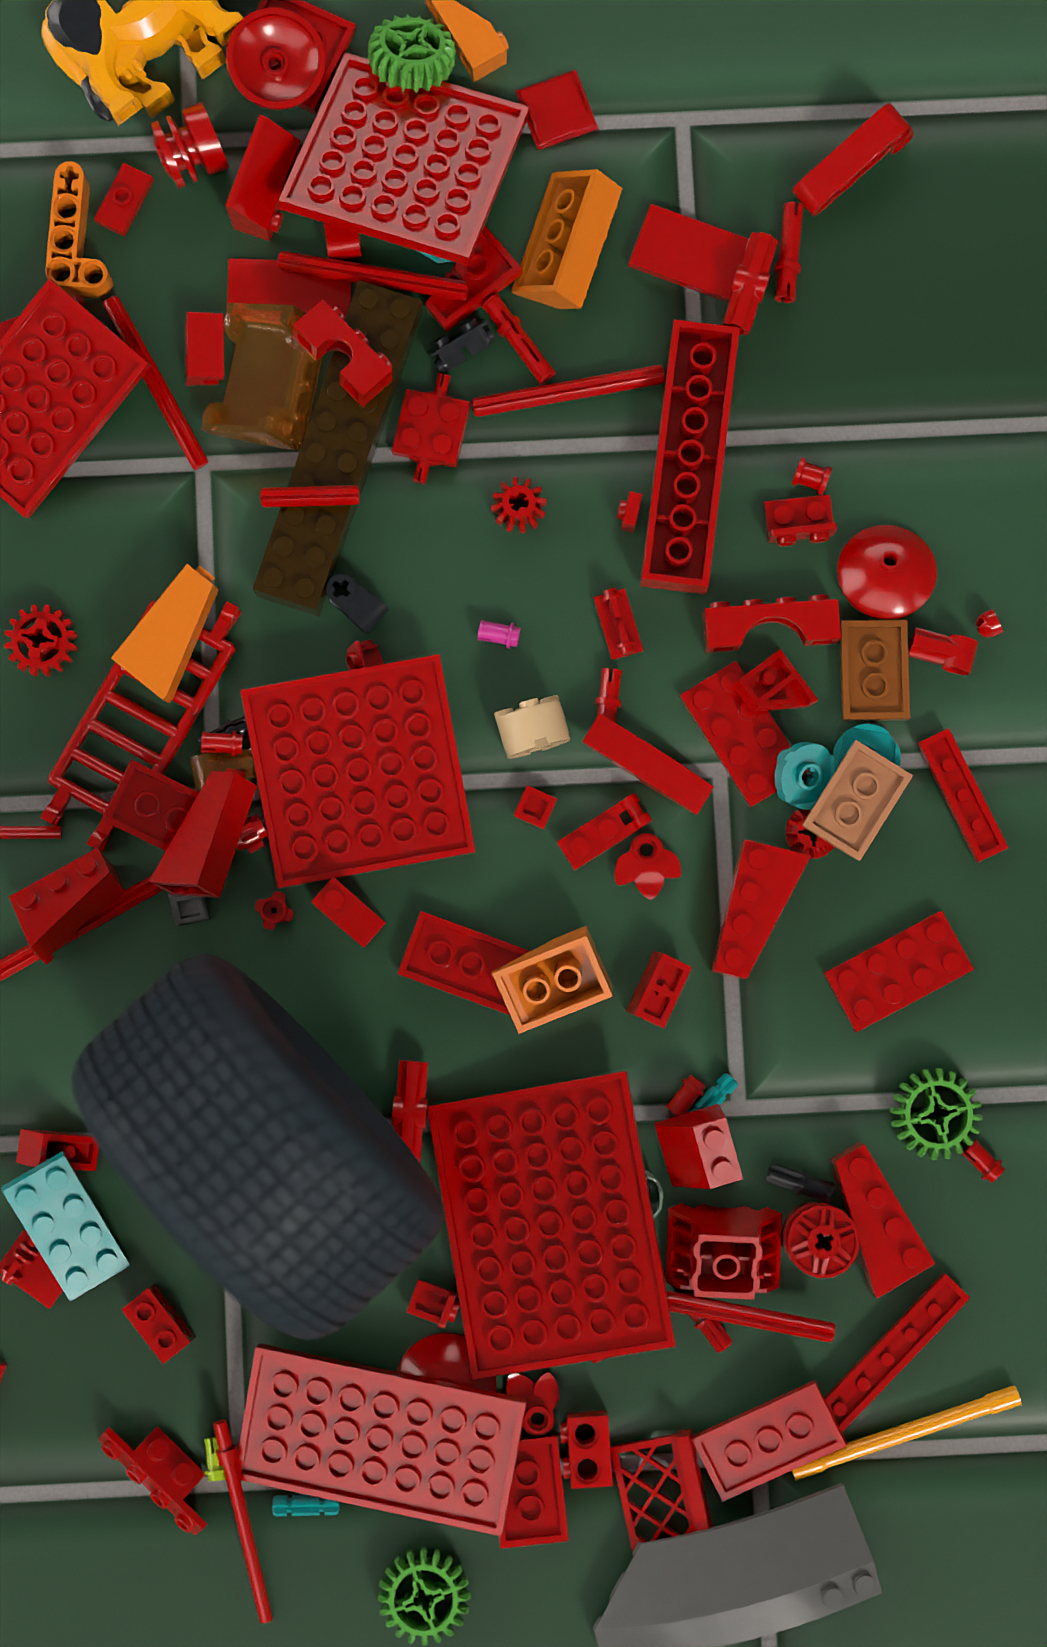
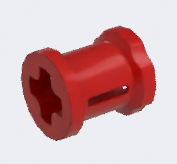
M801 456L791 485L797 486L801 484L815 489L817 494L823 495L832 467L827 466L823 468L806 462V458Z

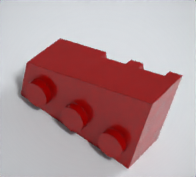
M97 847L9 896V899L29 947L48 965L54 959L52 954L67 940L71 943L78 936L75 932L90 918L95 920L124 892V888L114 866Z

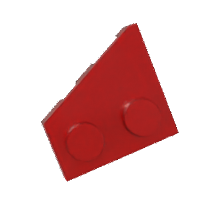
M781 649L732 684L752 712L809 707L819 700Z

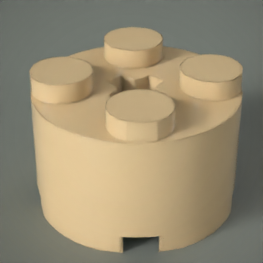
M558 695L546 697L539 701L538 698L526 700L518 704V709L508 708L494 713L508 759L527 756L531 752L538 750L544 751L571 740Z

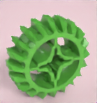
M406 14L405 18L394 15L392 21L383 19L381 26H375V30L368 41V60L372 73L379 76L380 82L388 81L390 88L399 86L403 92L408 88L413 89L417 93L419 88L429 91L432 85L440 87L442 81L448 80L455 65L456 49L454 41L451 39V33L444 31L443 24L434 25L433 18L423 20L421 15L417 18H411L408 14Z
M936 1068L932 1078L930 1071L923 1069L921 1072L922 1081L916 1074H911L909 1078L913 1084L912 1087L906 1083H900V1089L906 1093L904 1097L898 1094L893 1095L892 1098L895 1101L901 1102L900 1108H890V1113L900 1114V1119L891 1121V1126H903V1130L899 1131L896 1137L902 1140L909 1136L904 1146L907 1150L913 1149L918 1144L917 1156L923 1157L927 1149H929V1158L931 1160H937L939 1150L944 1159H950V1147L957 1154L963 1153V1148L959 1142L962 1141L971 1146L973 1140L967 1136L968 1132L979 1134L980 1129L972 1126V1121H981L983 1116L973 1114V1109L979 1108L982 1105L980 1101L970 1102L969 1098L976 1094L974 1088L963 1091L968 1082L965 1078L959 1079L954 1084L956 1072L949 1071L944 1079L943 1069ZM935 1086H943L950 1090L956 1096L959 1103L945 1105L940 1095L936 1094ZM925 1090L923 1108L910 1115L914 1099L921 1091ZM935 1104H937V1109L948 1110V1112H943L942 1115L938 1116L937 1124H935L936 1119L924 1117L934 1112ZM961 1113V1121L957 1130L947 1138L949 1121L952 1117ZM927 1123L931 1127L933 1134H936L937 1142H929L923 1139L915 1131L913 1125Z
M426 1547L421 1548L419 1558H416L412 1549L408 1550L407 1563L402 1557L397 1556L395 1558V1565L398 1569L387 1566L385 1573L390 1579H381L379 1586L386 1591L378 1593L377 1600L387 1603L380 1608V1615H391L386 1621V1626L391 1628L398 1624L395 1635L400 1638L405 1631L408 1632V1643L410 1644L414 1643L416 1635L422 1636L421 1643L424 1646L428 1644L429 1635H433L434 1641L440 1643L442 1640L441 1631L443 1630L446 1635L451 1637L454 1634L451 1623L461 1627L463 1618L459 1614H468L469 1606L462 1602L471 1599V1592L463 1589L469 1584L468 1577L457 1578L463 1570L462 1566L459 1564L450 1569L453 1557L448 1555L443 1562L440 1561L439 1549H435L433 1558L427 1557ZM421 1570L435 1572L447 1582L443 1583L442 1580L432 1582L426 1578L424 1571ZM411 1573L413 1589L405 1593L403 1598L397 1600V1586L404 1577ZM419 1586H421L426 1595H430L429 1608L427 1602L422 1597L418 1598ZM452 1592L453 1601L450 1608L443 1616L437 1619L435 1604L444 1599L446 1594ZM405 1609L406 1612L418 1611L422 1614L425 1622L408 1617L402 1610Z

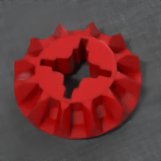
M798 809L791 815L786 824L785 835L789 847L795 852L811 855L810 859L821 858L830 853L834 846L822 838L816 836L814 846H812L810 836L798 833V831L806 829L801 825L811 811Z

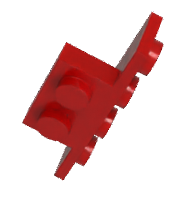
M158 1426L134 1451L110 1427L98 1438L102 1443L101 1449L112 1460L118 1459L127 1468L125 1470L127 1476L136 1484L140 1485L142 1483L151 1492L150 1498L162 1509L167 1508L175 1516L174 1521L181 1530L196 1535L206 1527L207 1523L183 1500L205 1476L204 1472Z

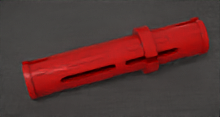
M787 202L783 205L779 261L775 264V272L778 275L774 299L777 302H781L782 297H784L783 303H792L796 300L797 275L801 272V264L798 263L804 205L798 203L797 209H795V202Z
M499 294L488 298L482 304V308L498 327L497 333L500 337H505L520 359L534 375L539 385L549 381L556 374V371L520 325L521 319L518 316H513Z

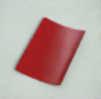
M228 260L227 319L298 321L322 299L330 307L332 305L336 306L346 318L351 303V282L282 271L277 265L278 260Z

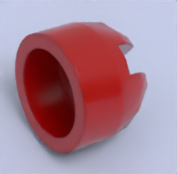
M993 609L983 612L978 616L975 628L982 637L990 638L1003 633L1001 624Z

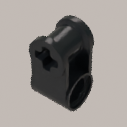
M345 574L334 575L327 583L326 592L329 601L367 635L389 610L375 595L365 590ZM347 585L349 595L347 597L340 595L337 598L335 587L343 588Z

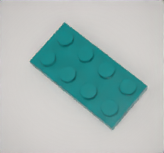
M63 1151L1 1187L3 1194L69 1301L130 1266L127 1257Z

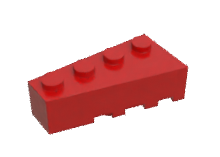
M747 839L741 843L711 972L742 980L748 978L811 855Z
M858 1142L832 1157L830 1162L842 1201L844 1202L847 1215L853 1220L859 1233L858 1255L865 1272L869 1292L877 1299L931 1267L935 1262L866 1145Z

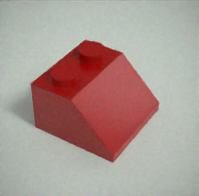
M719 1104L654 1123L672 1187L712 1189L743 1179L727 1120Z

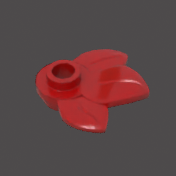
M643 833L633 839L630 851L618 858L614 871L615 882L618 886L634 881L639 892L649 900H653L661 891L664 877L679 878L681 876V866L677 856L673 852L664 849L661 840L651 833ZM643 844H649L652 847L653 852L650 856L641 854L640 847Z
M546 1372L534 1383L532 1379L519 1373L509 1374L506 1385L507 1395L527 1399L522 1428L532 1436L547 1434L554 1425L555 1416L553 1408L559 1401V1388L554 1376L550 1372ZM535 1412L542 1413L544 1415L543 1422L540 1424L533 1423L531 1420L532 1414Z

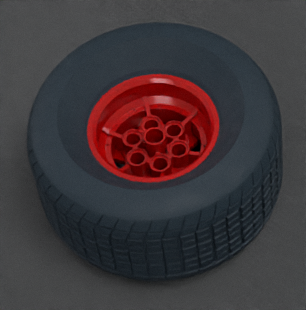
M203 954L186 959L173 966L172 972L167 971L160 977L157 982L146 990L145 995L138 997L119 1015V1018H115L94 1037L92 1042L87 1044L79 1056L72 1074V1091L88 1130L123 1181L175 1242L217 1284L245 1308L271 1326L297 1338L314 1339L322 1337L345 1326L346 1322L350 1321L371 1302L372 1297H376L397 1277V1273H402L411 1265V1262H414L423 1253V1249L429 1248L434 1241V1237L437 1236L443 1220V1205L438 1191L412 1151L379 1110L317 1041L273 997L238 967L219 957Z

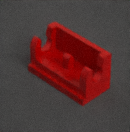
M187 312L185 319L186 386L219 385V380H224L223 313Z
M653 951L626 1012L642 1018L653 1025L665 1028L692 967L664 953Z

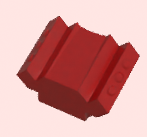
M680 1203L668 1208L666 1283L678 1289L694 1290V1297L754 1299L755 1293H769L780 1287L782 1213L769 1207L755 1211L745 1205L742 1207L724 1208L702 1204L691 1208Z

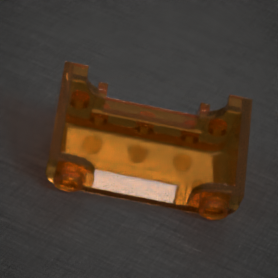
M228 303L223 327L227 337L236 343L224 402H213L208 405L203 413L201 428L203 431L210 435L281 449L298 450L301 448L308 428L322 357L316 361L293 338V324L304 316L305 312L295 305Z

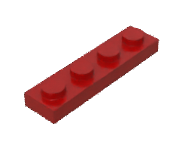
M948 728L917 743L975 862L978 863L1009 848L950 729Z

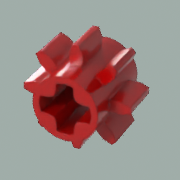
M247 814L237 844L239 851L247 848L251 854L265 846L262 839L268 837L267 829L258 814L249 817Z

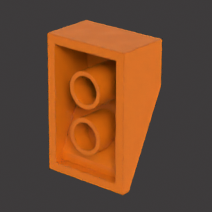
M587 925L556 937L492 972L518 1034L613 997L612 983Z

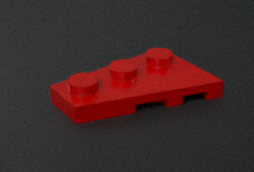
M484 226L469 266L456 263L453 269L444 276V278L468 282L469 294L467 299L463 301L431 295L425 303L426 309L447 333L481 307L488 298L499 293L523 274L522 267L489 229Z

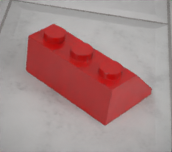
M259 115L225 206L233 229L270 242L273 233H278L282 226L284 215L281 213L282 210L279 209L278 200L302 149V145L298 138L263 115Z

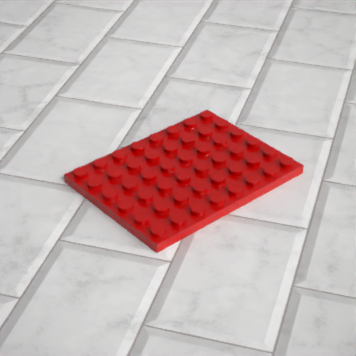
M627 1071L427 1106L472 1380L676 1346Z

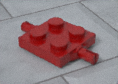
M442 373L437 374L434 392L424 393L406 389L392 447L393 455L409 458L417 463L412 481L418 484L419 481L421 484H426L429 466L445 465L457 468L471 409L470 401L455 399L447 395L451 377L446 374L443 376Z

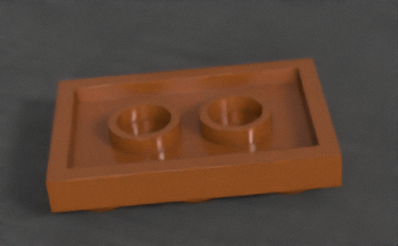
M841 621L842 721L909 720L908 621Z

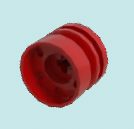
M202 102L182 110L185 126L180 128L170 115L166 116L171 129L166 134L163 133L158 120L150 123L153 129V143L166 174L172 178L178 189L186 186L180 173L181 171L188 169L193 183L198 181L195 165L201 163L210 176L230 168Z
M810 1201L795 1207L787 1215L781 1229V1244L786 1256L804 1273L816 1278H833L844 1273L855 1262L859 1251V1233L853 1220L842 1210L822 1201ZM819 1233L824 1236L829 1235L826 1239L828 1246L824 1249L819 1245L815 1246L818 1242L816 1236Z

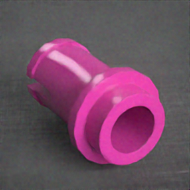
M481 620L478 641L483 640L504 644L507 649H510L511 646L517 647L521 628L515 627V623H511L509 626Z

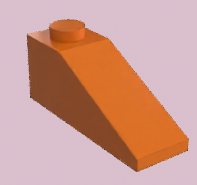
M425 0L437 23L443 24L444 31L451 33V39L454 41L456 49L455 53L473 82L507 64L508 42L501 31L496 33L489 21L455 0Z

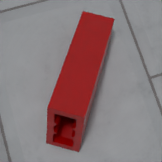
M228 768L226 772L211 771L152 874L151 883L172 895L220 898L257 787L245 778V773L232 768Z

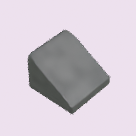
M168 894L176 925L209 919L205 897Z

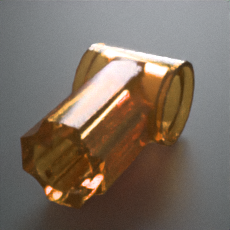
M252 749L242 750V754H235V757H231V754L207 753L190 758L195 790L197 792H200L211 771L226 772L228 768H232L245 773L247 780L257 778Z

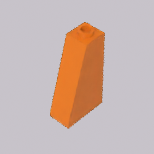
M186 564L111 657V659L167 703H170L174 698L219 590L211 583L215 577L200 565L195 570Z

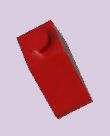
M334 877L311 901L312 904L363 948L367 946L386 924Z
M21 1129L16 1163L36 1167L63 1151L74 1170L96 1171L99 1146L93 1136Z

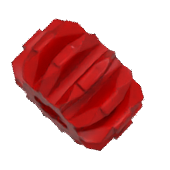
M513 477V487L510 488L507 483L502 482L500 483V488L503 493H493L492 499L497 503L491 506V512L499 514L496 518L498 525L508 521L507 532L511 533L514 526L519 525L520 534H525L526 523L531 528L536 529L538 523L535 518H545V511L541 507L547 505V499L538 497L542 493L540 486L530 490L531 479L527 478L523 486L519 485L518 477ZM523 500L524 507H521L519 511H515L513 504Z

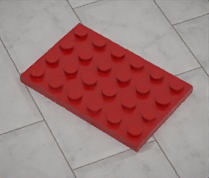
M50 278L0 340V497L24 518L28 519L152 366Z

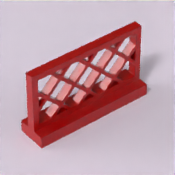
M692 1428L679 1430L676 1434L610 1447L632 1552L638 1541L640 1543L648 1542L638 1535L636 1531V1524L641 1516L659 1527L650 1541L656 1540L662 1530L672 1537L680 1535L666 1525L675 1510L688 1518L689 1527L684 1534L713 1527L697 1450L692 1442ZM671 1444L674 1458L668 1468L651 1457L657 1446ZM650 1447H651V1449L649 1450L648 1453H645L644 1451L641 1450V1449H645V1448H650ZM633 1451L644 1459L635 1474L622 1466L620 1453ZM646 1462H649L664 1473L655 1488L638 1477ZM675 1464L678 1475L671 1471ZM625 1476L631 1479L628 1485H626ZM667 1476L677 1481L681 1487L682 1492L675 1502L658 1491ZM634 1482L651 1493L642 1508L629 1499L628 1491ZM654 1496L672 1507L663 1522L645 1511ZM682 1498L684 1500L685 1508L679 1505ZM632 1509L638 1513L635 1520L633 1517Z

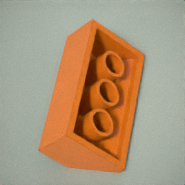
M598 169L552 172L520 264L523 274L515 280L511 292L558 309H581L623 188Z

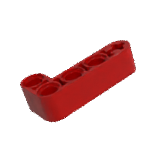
M887 103L804 176L792 189L793 194L812 216L818 215L888 152L893 155L901 150L914 136L912 127L891 103Z

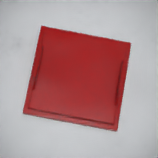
M576 70L516 91L519 103L530 107L527 124L537 150L598 129Z

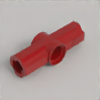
M752 232L751 237H749L742 265L739 264L730 291L732 296L722 325L740 327L739 335H748L752 328L758 303L762 302L770 274L768 272L779 241L772 235L764 232Z
M400 1060L397 1096L394 1095L392 1126H394V1130L420 1163L423 1128H426L428 1111L426 1089L429 1062Z

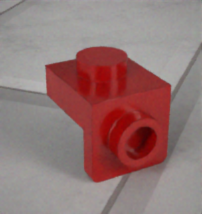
M418 1278L407 1313L437 1323L438 1327L445 1328L446 1322L454 1323L460 1306L459 1302L454 1301L457 1292Z

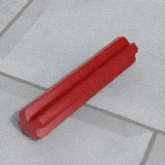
M357 485L269 487L261 489L260 502L263 507L357 505L360 502V490Z

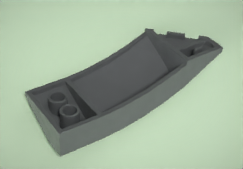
M839 1483L747 1518L679 1536L644 1543L638 1541L632 1552L634 1557L626 1572L621 1573L609 1596L611 1601L603 1616L598 1617L593 1627V1632L598 1647H722L787 1630L822 1618L882 1594L874 1560L844 1485Z

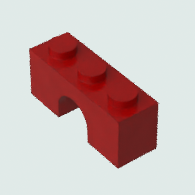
M322 299L293 324V338L316 361L330 351H340L346 354L350 359V363L340 371L339 385L363 408L391 383L392 364L381 352L376 354L373 351L365 335L358 329L353 330L345 322V316L336 306L332 305L330 307Z

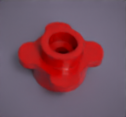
M275 891L272 897H268L265 900L259 899L255 903V910L263 918V927L265 929L273 930L277 924L283 921L289 922L293 919L294 912L288 908L285 902L286 896L281 891ZM273 907L277 908V913L275 914L271 912Z

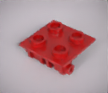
M24 1229L0 1262V1274H2L0 1279L8 1285L14 1283L45 1307L51 1309L63 1292V1289L26 1229Z

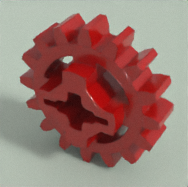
M35 604L31 606V613L29 614L22 609L19 610L21 619L19 621L12 618L9 620L14 626L13 631H4V634L11 638V642L4 644V648L8 651H14L8 657L9 660L13 663L20 661L17 668L22 672H25L30 667V674L33 677H37L40 670H42L46 677H51V668H55L61 673L63 671L61 663L63 661L72 663L73 661L68 656L69 651L78 650V647L71 643V640L76 639L78 634L75 631L68 630L74 623L70 619L63 620L64 613L59 609L52 614V607L47 604L42 612ZM35 622L33 626L25 630L29 624ZM53 622L59 627L62 638L54 635ZM44 635L51 642H43L38 646L32 640L42 639ZM20 644L28 647L29 659L23 654ZM55 652H58L54 657L47 660V657H49Z

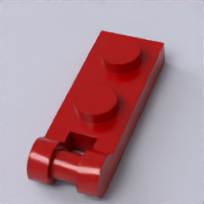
M635 792L557 841V845L574 871L653 821L649 813H644L638 804L640 799ZM627 810L633 821L625 826L619 815Z

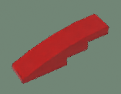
M600 713L582 741L587 747L611 760L612 764L638 778L644 785L696 816L714 789V786Z

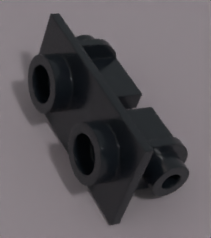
M473 317L459 326L461 331L452 337L445 334L431 343L433 348L427 351L426 354L432 357L437 356L438 359L433 363L439 373L443 371L448 373L467 361L461 351L464 347L467 348L469 354L473 357L492 346L491 342L496 338L490 328L486 330L483 328L484 325L489 323L488 320H477L476 317Z

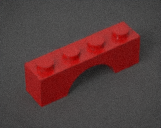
M813 595L809 597V601L796 602L795 597H782L776 599V603L763 604L762 599H751L743 601L741 606H730V602L726 601L714 602L710 604V608H705L702 614L706 653L738 651L745 635L752 628L763 623H779L789 627L798 635L804 646L837 644L841 639L838 599H829V595Z

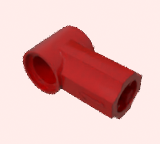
M915 628L908 647V657L941 665V668L947 672L958 675H970L978 641L962 635L946 636Z

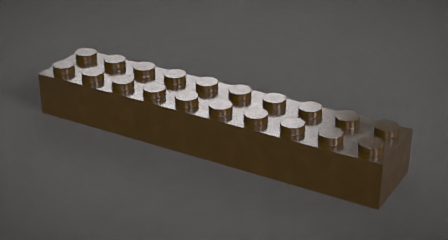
M358 280L345 322L353 330L358 329L365 335L369 346L376 354L381 352L388 358L392 364V381L362 408L339 385L340 371L350 363V359L343 352L334 351L288 487L357 485L361 496L423 314L420 299ZM357 505L280 507L253 586L256 596L320 617L327 596L326 586L329 579L334 576Z

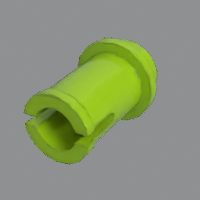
M216 1437L205 1438L207 1470L204 1471V1475H208L209 1482L226 1480L223 1466H219L216 1450L219 1449Z

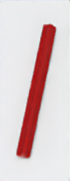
M281 251L278 256L277 265L282 271L358 283V280L379 287L463 301L467 299L469 294V284L462 280Z
M118 296L106 299L103 302V306L121 339L152 365L144 374L143 379L191 467L194 470L204 467L208 464V459Z
M654 365L475 397L472 399L474 415L480 417L664 383L665 373L662 365Z
M151 875L124 890L95 920L90 918L75 932L78 935L75 939L158 894L163 889L150 882ZM67 940L61 947L65 946L70 942ZM29 944L0 960V981L40 960L29 947Z
M667 1291L671 1312L826 1342H833L836 1327L833 1322Z

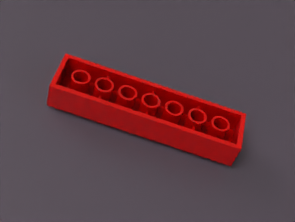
M674 319L640 587L703 595L706 594L708 589L740 327Z

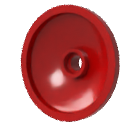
M263 8L245 16L236 25L228 41L226 63L233 84L246 99L263 108L284 110L302 104L315 93L322 81L325 70V51L319 34L301 15L283 8ZM271 60H276L280 63V68L273 70L269 67L268 63Z
M877 525L858 532L846 543L838 560L837 579L843 595L856 609L872 617L895 619L910 615L926 603L935 587L937 565L931 549L917 534L899 526ZM891 559L895 562V565L888 566L884 560Z
M435 1333L418 1340L403 1355L396 1371L496 1392V1376L472 1380L466 1338L464 1335L457 1333Z

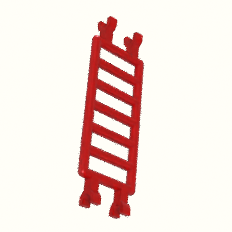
M152 601L149 603L139 622L148 613V611L152 608L156 601ZM227 601L212 631L204 627L202 628L198 639L220 652L211 668L190 658L185 670L201 678L203 682L194 697L177 688L172 701L186 708L177 726L115 692L114 689L123 674L138 682L140 681L115 662L48 776V783L58 790L40 816L41 819L57 826L72 797L104 814L109 802L64 777L72 761L75 760L114 783L119 784L124 772L80 748L90 731L153 766L152 770L164 775L235 653V645L225 638L242 613L239 607ZM106 703H110L170 737L161 754L154 752L97 720ZM101 820L86 844L95 849L98 847L103 852L116 827Z

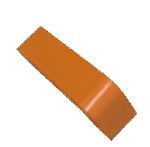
M72 161L64 162L56 168L54 174L45 267L46 277L56 282L71 296L81 295L87 298H103L112 291L113 279L105 264L100 260L83 258L90 184L80 165ZM76 209L73 216L69 218L62 217L66 210ZM65 240H73L70 248L59 249L61 243ZM61 272H70V276L65 281H56L57 276ZM94 274H103L100 282L96 284L89 283V279Z

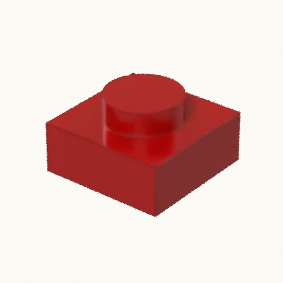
M630 491L628 500L620 501L617 519L623 520L621 530L634 533L642 499L641 493Z
M527 785L513 817L544 830L557 802V798Z

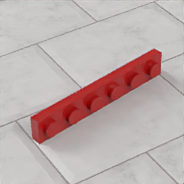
M943 1272L825 1395L824 1398L842 1432L970 1299L946 1273Z

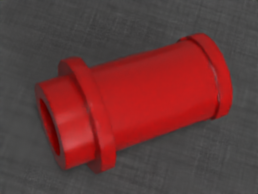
M202 731L201 753L231 754V757H235V754H242L243 734H236V731H233L232 734Z
M691 1074L687 1079L683 1078L684 1084L666 1105L677 1116L686 1114L700 1095L702 1097L705 1095L703 1091L707 1086Z
M977 1139L973 1140V1144L971 1146L968 1145L963 1150V1153H961L982 1174L981 1179L983 1181L987 1179L992 1183L1005 1170L1001 1165L1002 1161L1000 1159L996 1160Z

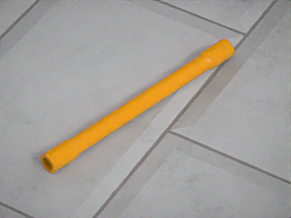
M1015 1385L986 1394L982 1398L848 1442L845 1447L792 1470L793 1477L796 1481L823 1472L827 1468L988 1414H996L1022 1405L1020 1395Z

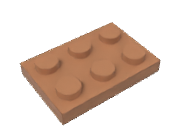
M855 740L801 826L853 859L860 861L913 775Z

